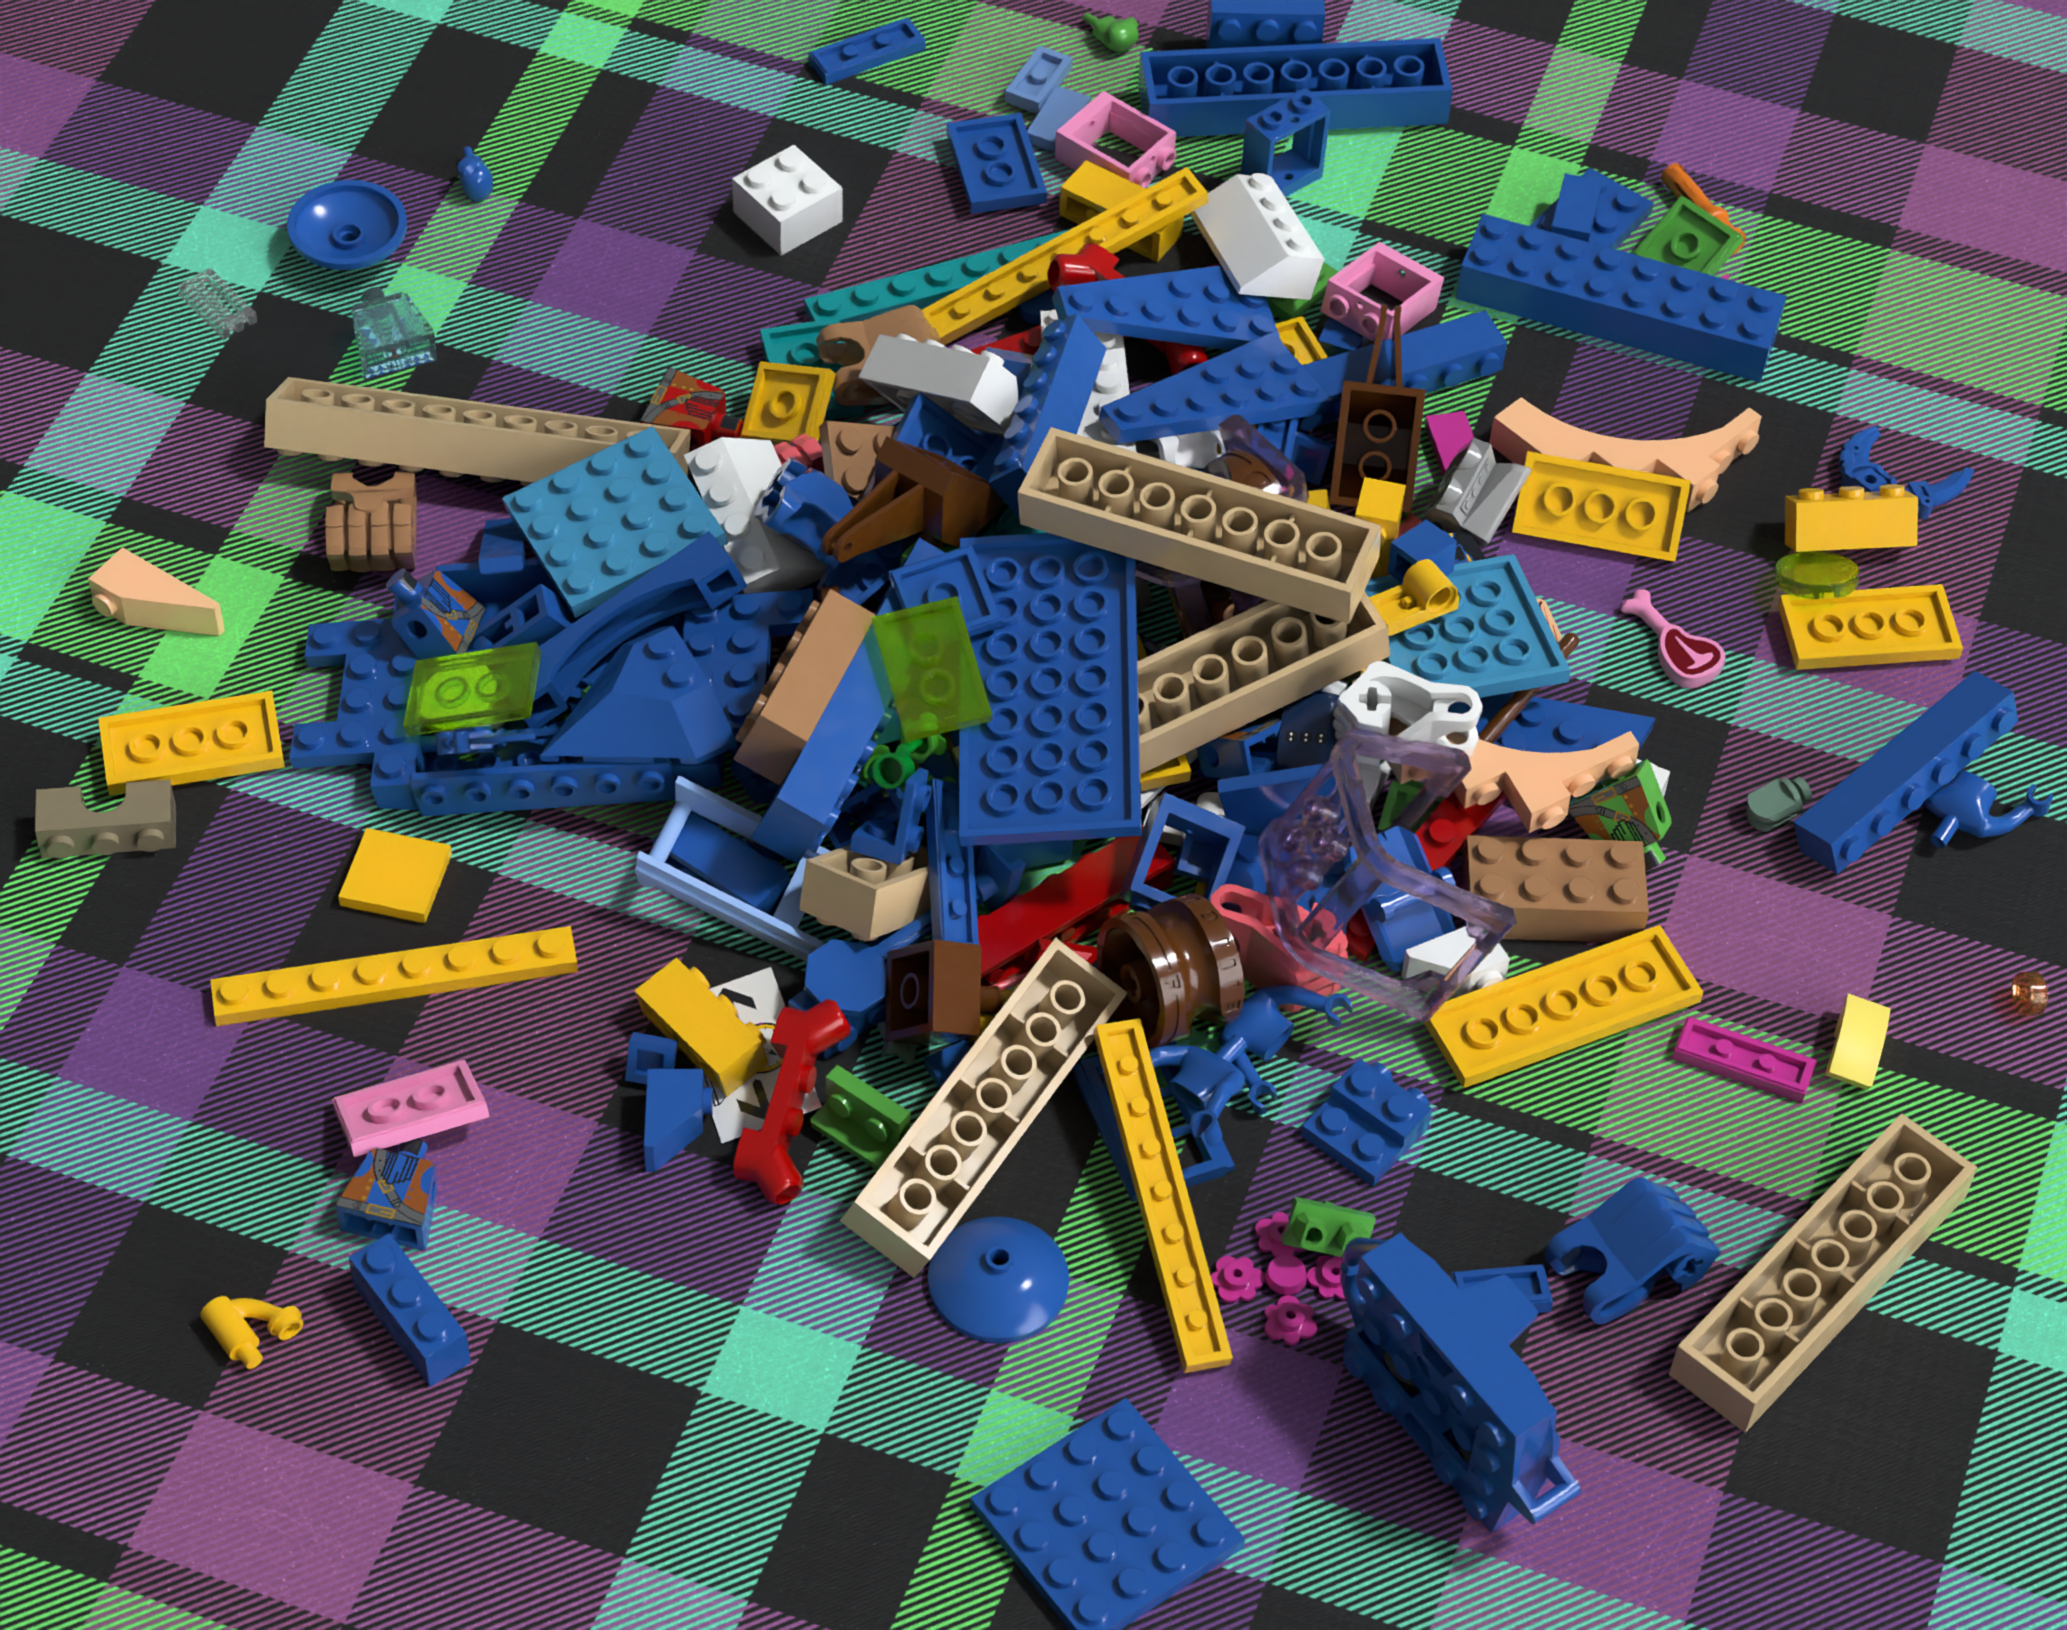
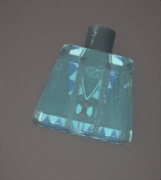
M374 287L367 289L362 294V303L355 304L351 308L359 361L364 380L437 360L434 330L408 294L400 292L385 296L381 288Z

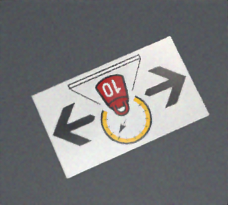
M771 967L709 989L716 997L720 994L725 995L738 1012L737 1017L745 1025L750 1021L758 1027L767 1041L763 1047L769 1062L768 1065L728 1097L704 1075V1087H713L712 1117L722 1144L741 1137L743 1127L758 1131L762 1129L783 1058L778 1056L770 1041L779 1013L785 1007ZM815 1087L810 1094H805L801 1107L803 1114L822 1108Z

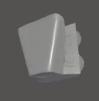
M1473 438L1458 450L1449 464L1442 482L1427 504L1421 520L1427 519L1430 522H1438L1447 533L1468 532L1478 547L1483 549L1489 544L1527 480L1531 469L1515 463H1496L1491 444Z

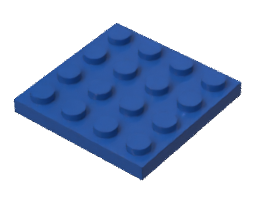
M1127 1398L970 1497L971 1509L1069 1630H1121L1242 1550L1245 1544L1244 1536Z

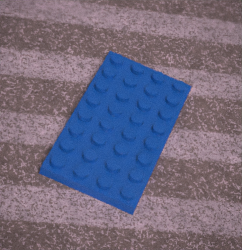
M1051 533L960 538V548L968 545L973 546L1002 620L1001 627L960 640L959 839L961 846L1142 836L1136 559Z

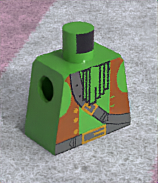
M1648 759L1634 765L1633 769L1626 775L1617 779L1608 777L1596 783L1586 794L1571 799L1568 811L1592 840L1643 841L1645 871L1658 866L1666 859L1657 841L1664 837L1672 824L1671 816Z

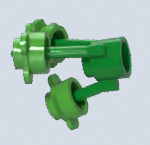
M926 713L920 717L919 721L914 723L906 721L901 724L899 728L901 744L897 747L896 752L890 753V749L886 745H877L866 765L862 766L858 774L859 780L861 782H868L870 785L876 782L879 786L886 789L900 788L902 793H904L907 779L915 773L914 762L922 763L928 756L934 753L942 755L947 751L948 742L945 738L941 737L937 729L938 721L936 717ZM928 773L927 782L933 778H938H935L932 774ZM947 776V777H945V778H943V779H939V780H944V781H948V782L957 783L954 778L949 777V776ZM887 792L883 797H889L890 795ZM926 810L924 812L921 811V816H925Z

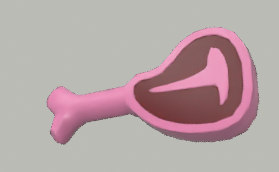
M1638 589L1634 592L1632 599L1623 601L1621 606L1623 613L1639 616L1658 635V659L1664 672L1673 683L1682 688L1692 689L1705 685L1719 676L1725 665V652L1717 642L1708 638L1690 635L1680 626L1670 624L1652 606L1650 592L1647 590Z

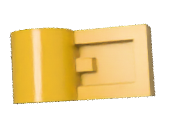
M1429 559L1418 561L1412 565L1405 573L1401 585L1369 597L1388 626L1389 636L1457 610L1460 598L1455 585Z

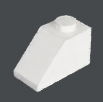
M1480 920L1405 950L1401 977L1405 983L1453 997H1459L1506 980L1510 958L1484 920Z

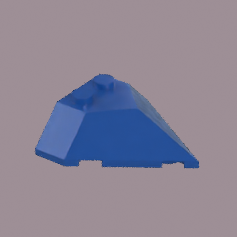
M664 626L633 639L620 647L540 755L541 762H558L559 756L583 757L584 762L654 764L655 758H680L681 764H700L738 745L737 741L734 740L735 736L710 681L674 626Z

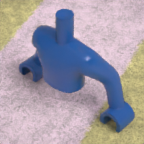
M1961 770L1953 780L1939 788L1923 802L1924 807L1942 820L1930 837V841L1936 847L1944 848L1957 829L1979 838L2006 834L2022 824L2031 815L2041 817L2047 814L2053 794L2050 793L2049 797L2044 801H2038L2033 798L2037 785L2032 784L2028 788L2024 802L2003 816L1993 817L1989 814V811L1997 797L1996 789L1980 776Z
M1263 986L1243 1002L1240 1015L1235 1021L1224 1026L1218 1041L1222 1047L1234 1034L1239 1035L1247 1044L1245 1051H1249L1262 1060L1268 1061L1281 1049L1294 1029V1023L1279 1011L1278 1007L1280 1005L1295 1004L1325 1013L1330 1025L1340 1027L1342 1025L1341 1020L1332 1013V1010L1336 1007H1343L1348 1012L1353 1013L1351 1001L1344 994L1336 993L1326 997L1300 986ZM1243 1051L1232 1064L1240 1069L1245 1076V1084L1250 1089L1249 1097L1252 1109L1260 1115L1266 1114V1108L1256 1099L1261 1094H1268L1274 1100H1278L1275 1087L1270 1082L1262 1081L1247 1054Z
M1236 1034L1216 1053L1192 1045H1165L1149 1050L1154 1068L1158 1066L1180 1068L1177 1075L1169 1081V1088L1181 1103L1198 1111L1191 1119L1194 1137L1199 1138L1205 1132L1206 1142L1210 1146H1216L1222 1139L1218 1117L1232 1096L1242 1091L1245 1085L1244 1074L1232 1064L1247 1048L1244 1039Z

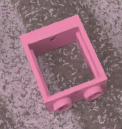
M1103 91L1056 131L1055 160L1074 171L1087 160L1146 189L1153 178L1162 170H1168L1174 163L1177 155L1175 150L1176 132ZM1109 131L1146 153L1128 168L1091 145Z
M1378 242L1328 280L1320 312L1375 342L1381 305L1360 294L1362 290L1372 284L1403 302L1399 305L1401 306L1400 330L1401 335H1403L1436 309L1444 277L1387 245ZM1400 269L1405 272V276L1402 275ZM1387 309L1383 341L1392 337L1395 309L1393 311Z

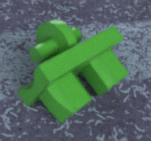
M1294 1196L1290 1217L1282 1233L1281 1241L1284 1245L1342 1257L1344 1249L1350 1240L1359 1237H1371L1376 1217L1373 1213L1336 1206L1333 1202L1325 1200L1318 1202Z

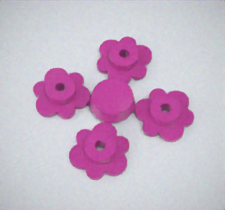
M1277 1212L1273 1215L1272 1219L1264 1218L1259 1220L1255 1228L1256 1235L1260 1238L1258 1243L1259 1249L1265 1253L1272 1252L1274 1257L1267 1267L1265 1275L1261 1270L1253 1268V1261L1248 1257H1241L1236 1260L1231 1256H1224L1217 1261L1216 1272L1211 1274L1213 1287L1218 1288L1219 1298L1226 1303H1234L1240 1298L1243 1301L1253 1300L1256 1290L1264 1285L1265 1280L1274 1292L1286 1295L1278 1300L1277 1305H1269L1265 1309V1317L1267 1319L1265 1333L1271 1339H1283L1287 1345L1293 1346L1299 1343L1300 1338H1312L1316 1334L1317 1324L1312 1319L1314 1314L1313 1308L1308 1304L1300 1305L1299 1300L1291 1295L1300 1292L1305 1287L1306 1282H1308L1310 1286L1319 1289V1295L1323 1299H1332L1335 1296L1340 1300H1346L1340 1283V1267L1343 1260L1342 1257L1335 1255L1332 1258L1327 1255H1321L1316 1260V1266L1306 1273L1303 1262L1294 1256L1295 1251L1301 1252L1305 1249L1282 1243L1281 1233L1286 1228L1289 1218L1285 1213Z

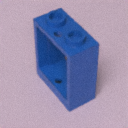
M1304 88L1247 118L1240 175L1266 174L1273 178L1284 197L1322 178L1331 109L1307 88ZM1293 134L1292 148L1273 158L1275 143Z
M1163 793L1153 801L1142 836H1140L1118 898L1129 902V908L1135 912H1146L1157 904L1176 898L1144 884L1164 825L1221 848L1203 896L1210 902V896L1220 886L1225 885L1246 826L1168 793Z

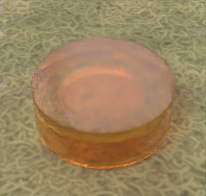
M2037 971L2017 973L2013 978L2011 989L2016 1011L2023 1017L2043 1014L2048 1004V989L2044 978Z

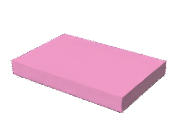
M466 1060L453 1062L332 1099L335 1114L354 1157L367 1154L375 1148L384 1149L489 1117L487 1103Z

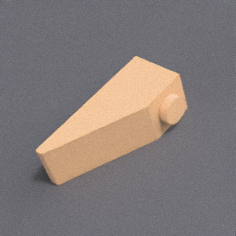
M123 547L88 578L94 607L106 617L112 616L126 625L220 636L225 631L220 603Z

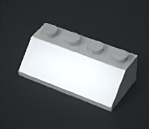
M1254 173L1252 176L1237 174L1208 193L1209 203L1190 212V215L1238 294L1311 300L1324 257L1272 177L1262 173Z
M898 333L897 337L879 334L859 375L861 380L904 412L911 399L921 392L970 429L1003 437L1014 416V407L1019 402L1016 376L1003 367L1004 360L999 356L982 350L980 355L974 354L969 349L960 345H953L952 349L931 339H926L924 343H921L903 333Z
M721 437L684 455L705 504L726 534L728 544L724 548L747 584V587L743 589L745 594L799 590L822 578L827 568L826 564L816 559V556L809 551H805L782 535L780 536L765 526L761 520L753 516V512L774 474L782 466L771 440Z

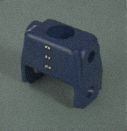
M1315 691L1269 713L1281 714L1282 720L1273 771L1342 761L1344 746L1335 737L1336 730L1333 726L1335 720L1333 712L1337 707L1339 695Z

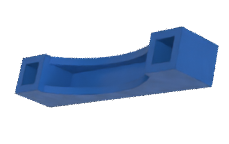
M708 531L497 674L495 679L528 727L540 728L568 709L565 702L582 678L604 656L626 639L646 627L680 612L709 606L713 610L746 588L747 584L732 558L711 532Z

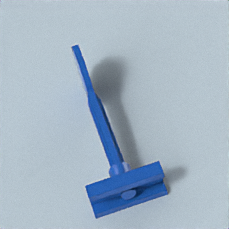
M1001 844L982 845L975 868L976 901L978 904L983 903L991 913L1004 906L1011 897L1017 894L1026 865L1021 858L1009 864L999 853ZM931 909L874 947H870L865 943L831 939L808 954L804 991L816 1004L825 999L835 1000L844 1015L860 1017L884 1000L887 952L914 945L932 933Z

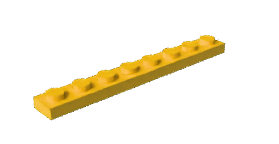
M1188 167L927 306L921 311L931 326L937 330L941 342L946 345L1050 289L1047 271L1051 261L1057 254H1076L1084 244L1088 243L1097 244L1114 254L1209 203L1208 192Z
M571 926L216 978L210 979L216 1026L576 973L578 972Z
M1141 1019L1096 1025L1093 1033L1183 1371L1188 1373L1230 1365L1233 1356Z

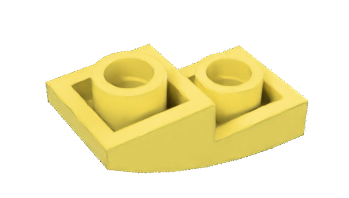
M1849 993L1846 995L1833 1037H1836L1825 1072L1826 1076L1865 1090H1869L1872 1087L1885 1041L1890 1008Z

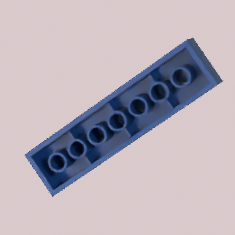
M1440 38L1140 52L1138 89L1142 112L1175 131L1176 137L1245 134L1247 118L1304 88H1307L1331 109L1328 130L1448 124L1453 89Z
M1482 214L1462 262L1456 295L1457 300L1760 383L1779 330L1787 298L1783 294Z
M919 538L901 567L944 554L945 552ZM892 584L889 585L874 613L876 615L874 621L809 740L778 787L751 837L797 864L807 850L815 854L825 835L830 832L841 812L840 807L844 800H847L859 779L858 774L862 766L866 765L877 745L875 743L880 733H883L893 716V709L897 701H900L912 680V673L917 669L927 652L918 654Z

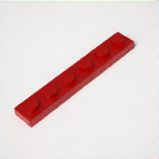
M1453 790L1446 796L1414 833L1419 838L1432 871L1442 866L1447 868L1465 847L1467 835H1475L1506 800L1507 796L1504 791L1490 803L1485 805H1478L1476 803L1465 809ZM1356 900L1352 905L1345 932L1348 942L1346 950L1365 963L1376 951L1377 945L1358 900Z

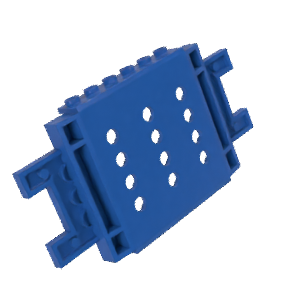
M537 558L525 559L524 568L521 572L491 575L480 574L479 562L436 566V571H441L486 608L479 626L539 584H543L561 597ZM814 590L736 594L713 610L709 606L680 612L660 620L626 639L604 656L582 678L565 703L572 713L582 700L581 691L593 685L623 644L660 627L674 626L710 681L732 732L736 737L746 717L752 710L753 704L769 679L772 636L793 635L812 601H816ZM396 596L394 602L393 615L400 602V600ZM587 613L578 616L577 620L585 616ZM392 618L309 624L304 656L308 667L344 665L337 721L294 724L290 761L294 769L373 763L370 788L378 808L420 810L422 816L668 801L676 800L675 782L678 776L705 789L723 786L725 752L700 764H681L680 758H655L654 764L584 762L583 757L559 756L558 762H541L540 755L552 740V738L507 743L506 747H494V751L483 752L472 761L461 760L458 753L437 755V752L423 753L421 750V737L435 735V733L440 732L437 728L421 720L420 694L438 674L432 676L428 672V669L424 667L392 627ZM499 685L497 695L504 698L510 709L504 725L499 728H504V730L529 729ZM566 719L558 722L550 720L540 728L561 727Z

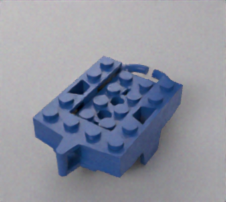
M1402 1232L1389 1240L1361 1237L1350 1240L1342 1255L1340 1283L1356 1327L1346 1333L1342 1355L1344 1364L1352 1376L1357 1379L1361 1378L1371 1389L1378 1407L1384 1413H1391L1430 1459L1437 1477L1444 1484H1451L1462 1497L1463 1505L1469 1515L1476 1521L1481 1520L1492 1533L1520 1514L1531 1524H1535L1580 1495L1581 1488L1558 1456L1560 1436L1555 1431L1557 1411L1549 1403L1535 1375L1509 1346L1538 1316V1310L1507 1275L1502 1274L1461 1289L1457 1287L1451 1277L1444 1272L1434 1259L1412 1244ZM1549 1480L1555 1485V1487L1536 1498L1541 1488L1546 1486Z

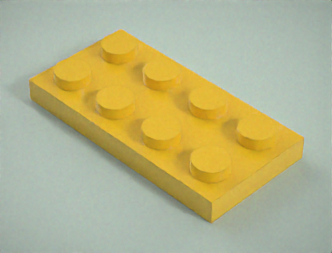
M1527 451L1525 466L1530 468L1531 472L1519 493L1513 533L1676 561L1691 480Z
M1943 584L1780 595L1778 609L1796 670L1960 659L1963 650Z
M272 691L98 718L109 796L126 793V783L171 780V785L173 786L285 768Z

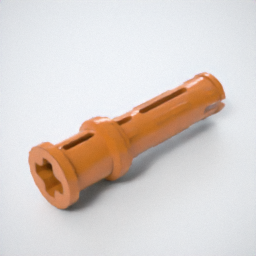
M1673 163L1666 167L1661 174V180L1677 198L1683 195L1742 235L1744 241L1731 256L1736 254L1745 244V233L1740 228H1736L1731 224L1728 212L1724 208L1712 204L1681 164Z

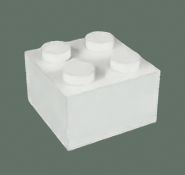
M795 145L732 178L733 212L781 256L842 222V187Z

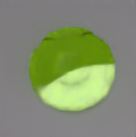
M1799 552L1779 559L1775 565V582H1779V587L1783 591L1797 597L1819 599L1824 598V593L1834 592V597L1839 598L1852 593L1859 584V568L1852 560L1837 554Z

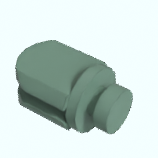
M1797 777L1791 781L1787 778L1775 779L1750 792L1746 807V817L1749 824L1757 830L1767 832L1797 817L1798 813L1803 810V803L1812 799L1811 789L1802 777Z

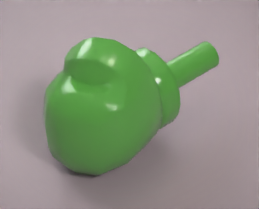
M1085 13L1083 16V21L1093 26V35L1111 51L1124 52L1138 41L1139 33L1137 28L1139 24L1134 17L1118 20L1111 16L1098 19L1089 13Z

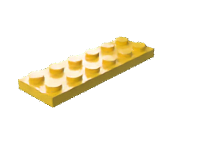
M1658 925L1428 1007L1423 1010L1422 1021L1464 1089L1700 1003L1703 990L1662 927Z

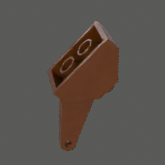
M1381 304L1379 325L1366 383L1343 381L1329 504L1357 507L1364 477L1406 485L1402 512L1411 513L1426 390L1402 387L1401 306L1396 305L1391 337L1390 386L1374 384L1387 316V304Z
M886 436L875 458V488L826 532L821 543V551L828 556L833 555L835 560L843 563L859 554L921 532L919 538L938 548H942L944 542L960 547V538H971L997 515L1004 500L991 487L989 481L944 456Z

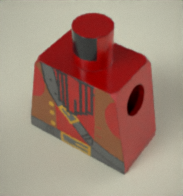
M668 367L642 415L640 423L690 429L689 452L715 441L716 438H739L743 420L726 415V393L722 389Z

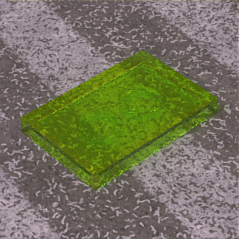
M957 596L871 617L872 627L905 742L992 721V712Z
M537 642L416 660L403 722V728L408 736L531 718L542 653Z

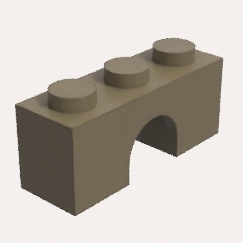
M171 780L126 783V794L121 805L112 811L102 813L93 812L86 808L81 786L37 789L35 834L41 857L67 858L79 855H111L118 852L131 851L153 852L160 849L176 848V804Z

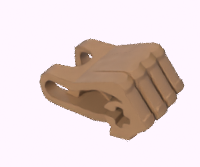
M907 305L863 321L830 324L820 331L815 339L820 358L825 363L843 366L836 372L832 387L837 403L844 406H866L891 402L859 378L879 334L897 337L898 333H903L921 343H924L926 339H931L944 345L937 330L927 321L920 308L915 305ZM837 341H844V342H846V343L831 344V343L837 342Z
M395 471L393 478L378 486L362 484L353 479V473H333L331 493L335 504L334 506L326 507L325 520L326 556L331 570L346 571L351 569V571L369 572L372 570L387 572L396 570V568H416L417 492L415 472Z

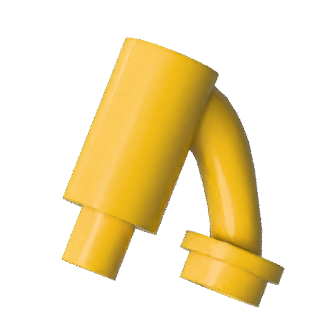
M220 1296L207 1303L200 1313V1318L231 1360H241L247 1369L257 1367L262 1362L263 1356L257 1349L259 1338L244 1318L251 1317L267 1321L269 1332L273 1336H278L280 1340H288L294 1337L304 1325L301 1319L302 1314L296 1306L281 1308L252 1298L230 1300L226 1296Z

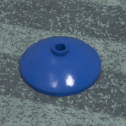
M340 180L320 185L300 197L288 215L287 230L291 245L307 261L334 270H356L374 265L397 250L407 232V216L401 201L388 189L367 181Z
M985 1217L967 1222L950 1232L932 1256L929 1264L928 1290L938 1314L959 1333L983 1342L1009 1343L1032 1337L1044 1330L1056 1319L1063 1309L1068 1295L1069 1270L1061 1249L1043 1230L1020 1219ZM1004 1260L1007 1263L1004 1265H996L992 1261Z

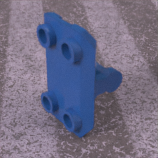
M1394 826L1342 850L1344 871L1375 940L1379 954L1393 972L1403 970L1405 950L1455 931V923L1443 895L1455 889L1454 877L1445 866L1432 871L1416 834L1400 826Z

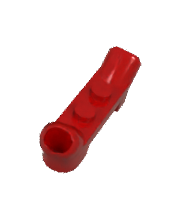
M1093 243L1084 244L1076 254H1057L1051 261L1047 271L1048 283L1054 292L1059 286L1126 277L1114 269L1120 259L1105 248ZM1145 339L1166 354L1173 375L1208 360L1202 346Z
M825 999L807 1011L785 1006L779 1013L770 1042L778 1056L783 1058L762 1129L758 1131L743 1127L733 1166L735 1178L757 1183L764 1197L771 1204L782 1205L790 1202L799 1196L804 1186L803 1178L790 1158L788 1149L792 1136L797 1137L802 1128L804 1114L801 1107L805 1094L812 1092L816 1082L817 1071L814 1065L817 1055L850 1035L851 1027L835 1000Z

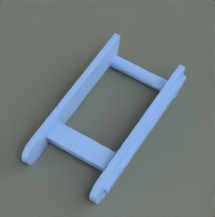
M678 776L675 782L676 803L649 855L639 851L636 857L635 874L637 875L638 883L648 888L654 886L807 962L808 954L825 943L797 929L805 913L799 910L805 863L808 859L831 851L822 846H819L815 854L809 850L806 851L798 863L773 916L666 864L665 861L691 811L768 848L751 838L762 816Z

